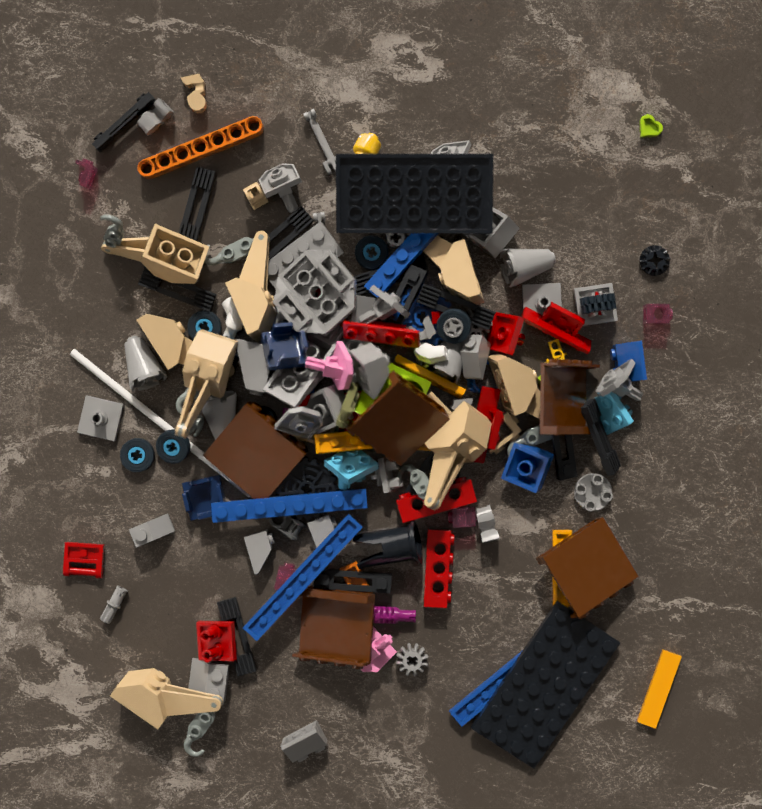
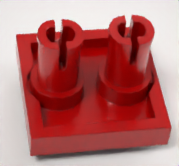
M234 621L196 622L199 660L210 662L235 661L237 659Z

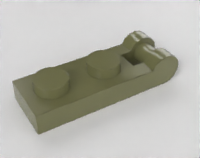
M354 382L350 385L336 420V425L341 428L347 427L348 417L352 415L360 393L356 392L359 384Z

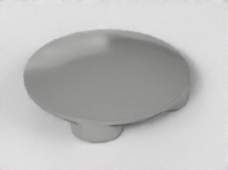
M586 474L575 485V499L579 506L585 510H601L613 498L611 484L601 474Z

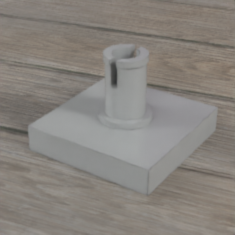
M561 283L522 285L523 309L528 307L542 315L551 302L562 307Z
M86 395L77 433L116 441L124 404Z

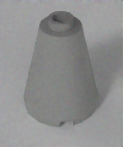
M503 249L500 253V259L503 258L504 264H500L505 282L511 284L509 287H515L553 268L556 262L554 253L549 249Z
M138 336L129 337L124 347L130 389L134 391V388H138L139 391L157 386L159 384L158 380L162 378L165 381L167 378L165 370L143 338Z
M443 341L439 346L447 348L448 360L434 364L425 363L423 367L458 384L462 370L461 348L463 342L451 344Z
M225 391L222 398L210 396L202 408V412L215 440L236 416V392Z

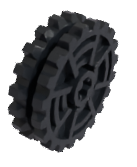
M304 457L303 461H299L279 484L275 492L279 496L306 494L304 493L305 490L302 489V486L304 485L305 487L306 484H310L312 492L309 491L308 494L338 490V485L334 482L337 478L336 475H331V471L324 466L323 461L317 463L316 458L309 461L308 457ZM321 513L297 515V519L301 520L302 517H305L306 521H310L313 516L316 519L320 518Z

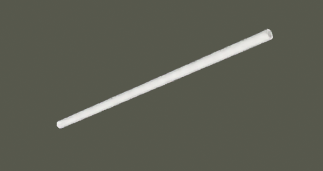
M73 349L70 355L164 431L174 429L77 350ZM190 441V451L248 498L250 497L249 494L203 456L204 452Z

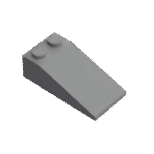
M305 333L308 344L306 358L312 357L326 360V357L333 356L336 343L318 334ZM306 367L279 369L274 372L263 388V391L297 408L325 376H322L323 371Z

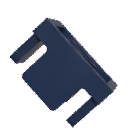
M287 322L273 324L272 331L261 333L268 371L305 367L308 344L304 330L297 332L295 329H292L293 323Z
M220 475L182 483L184 493H182L186 512H189L190 521L212 517L211 503L226 501Z

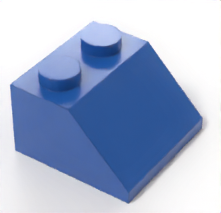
M642 341L612 345L613 349H610L611 360L615 361V368L613 370L633 359L635 365L628 377L631 381L646 380L647 375Z
M514 443L501 479L537 493L543 487L555 454L538 447Z

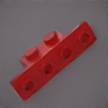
M551 302L542 315L528 307L523 309L522 318H525L524 322L526 324L536 327L543 333L557 338L562 343H566L578 351L589 354L591 340L578 334V331L585 324L584 318Z
M344 321L342 324L345 339L413 348L420 347V332L418 330L406 329V325L378 321L370 324Z
M482 386L477 410L484 414L492 423L487 449L495 450L496 444H498L500 439V426L504 422L503 412L497 409L501 390ZM487 449L474 462L484 463Z

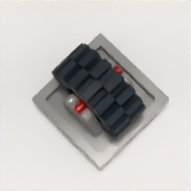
M612 283L573 289L577 315L585 319L583 326L618 321Z

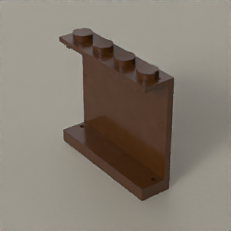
M549 359V363H541L540 434H591L588 426H586V420L581 413V407L586 403V369L600 368V365L592 364V361Z
M393 370L388 376L392 385L354 422L350 419L346 430L350 435L358 436L365 445H371L378 454L383 453L390 462H396L401 466L450 418L444 407Z
M249 401L203 456L253 499L267 498L304 457L308 450L306 445L300 440H295L291 436L292 434L276 430V419L261 411L260 405Z
M603 517L592 520L536 558L539 565L546 564L574 611L570 615L571 618H585L590 614L589 611L591 609L604 605V600L608 597L611 599L617 596L621 588L634 584L633 580L639 577Z
M308 586L299 595L303 596L299 652L293 653L292 657H298L300 661L317 660L316 663L319 664L333 662L335 666L340 667L347 664L352 665L354 669H363L364 666L371 664L375 594L318 589Z

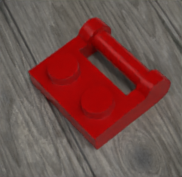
M65 542L63 576L83 575L102 579L105 544ZM71 562L96 564V569L71 567Z

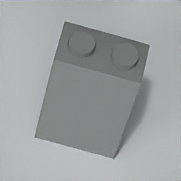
M236 339L238 341L237 351L245 388L250 389V394L263 396V393H266L263 391V388L270 380L273 370L268 371L263 345Z

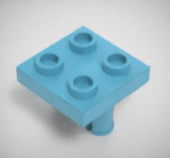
M613 392L604 397H595L602 415L600 419L607 435L634 422L631 417L633 412L632 410L627 411L630 407L623 405L620 400L622 397Z
M362 450L339 452L324 460V466L338 477V488L340 490L349 489L350 484L355 481H364L365 476L379 469L378 462Z

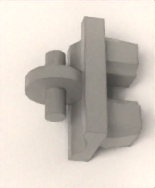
M387 458L378 459L379 469L375 471L376 475L370 476L371 480L376 479L377 485L383 486L384 493L396 491L395 489L403 487L402 478H393L392 470L400 469V465L396 462H390Z

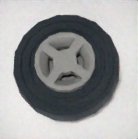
M449 309L440 315L436 328L442 340L447 343L456 344L467 339L472 325L470 318L465 312L459 309Z

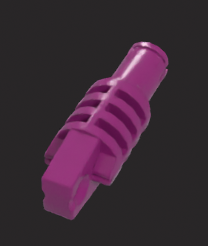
M375 606L373 623L396 624L398 621L415 622L416 610H399L397 607Z

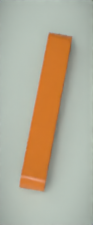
M251 116L143 159L138 164V172L145 179H153L256 138L263 133L262 121L256 116ZM252 123H258L259 128L256 131L249 129ZM238 129L242 132L240 137H232L234 130ZM217 137L224 138L221 145L214 144V140ZM199 144L206 145L203 152H197L196 148ZM187 151L188 156L185 159H179L180 152ZM164 158H169V165L161 166V161ZM151 165L152 171L145 174L143 172L144 167Z

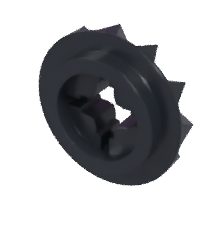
M652 245L642 251L639 263L646 274L658 276L665 273L669 268L671 258L668 251L662 246ZM654 252L656 258L662 259L657 263V266L653 262H647V260L654 257Z

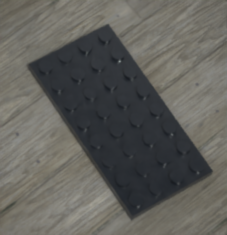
M336 154V233H493L494 154Z
M558 600L471 725L472 730L534 769L620 645L617 639L585 618H571L570 615L574 611Z

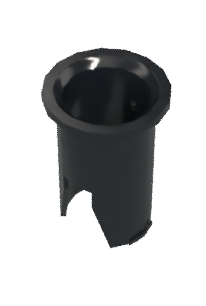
M412 520L408 526L360 533L353 537V542L382 543L383 552L361 560L357 564L359 569L411 560L422 564V544L415 520Z

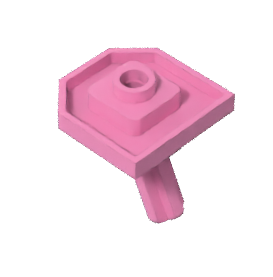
M337 341L333 356L326 357V360L307 357L305 362L306 368L323 371L322 376L332 378L337 390L349 389L353 377V362L342 341Z
M373 627L371 664L360 669L362 672H378L395 655L397 651L391 646L393 642L391 635L385 634L382 636Z

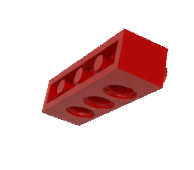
M466 476L454 479L455 483L451 484L437 510L427 507L424 504L425 500L421 499L417 494L411 495L408 492L399 495V499H396L402 522H409L477 502L471 479H466ZM453 488H457L460 491V495L456 499H452L449 496V492ZM415 499L422 500L423 506L420 509L412 507V502Z
M427 528L424 607L447 608V603H451V591H448V584H452V572H449V565H453V553H450V545L454 546V534H451L450 529ZM437 544L445 545L443 553L438 554L435 552ZM437 563L444 565V570L440 573L434 571V566ZM437 582L443 584V589L439 592L433 590V585Z

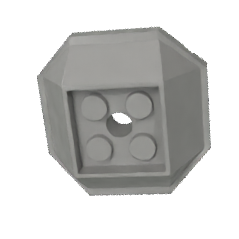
M305 250L278 276L273 303L288 322L293 323V328L297 332L304 330L305 333L328 335L356 309V279L333 251ZM318 288H320L321 295L319 297H316L315 292Z

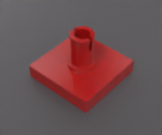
M496 312L486 339L491 344L490 350L513 356L516 344L521 346L524 341L518 338L525 340V335L520 333L525 318Z

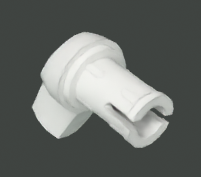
M229 297L222 303L227 314L225 322L227 327L223 336L234 340L237 331L242 330L243 323L232 297Z
M421 342L420 347L414 349L416 362L419 365H422V362L424 364H434L448 360V350L445 346H432L427 342Z

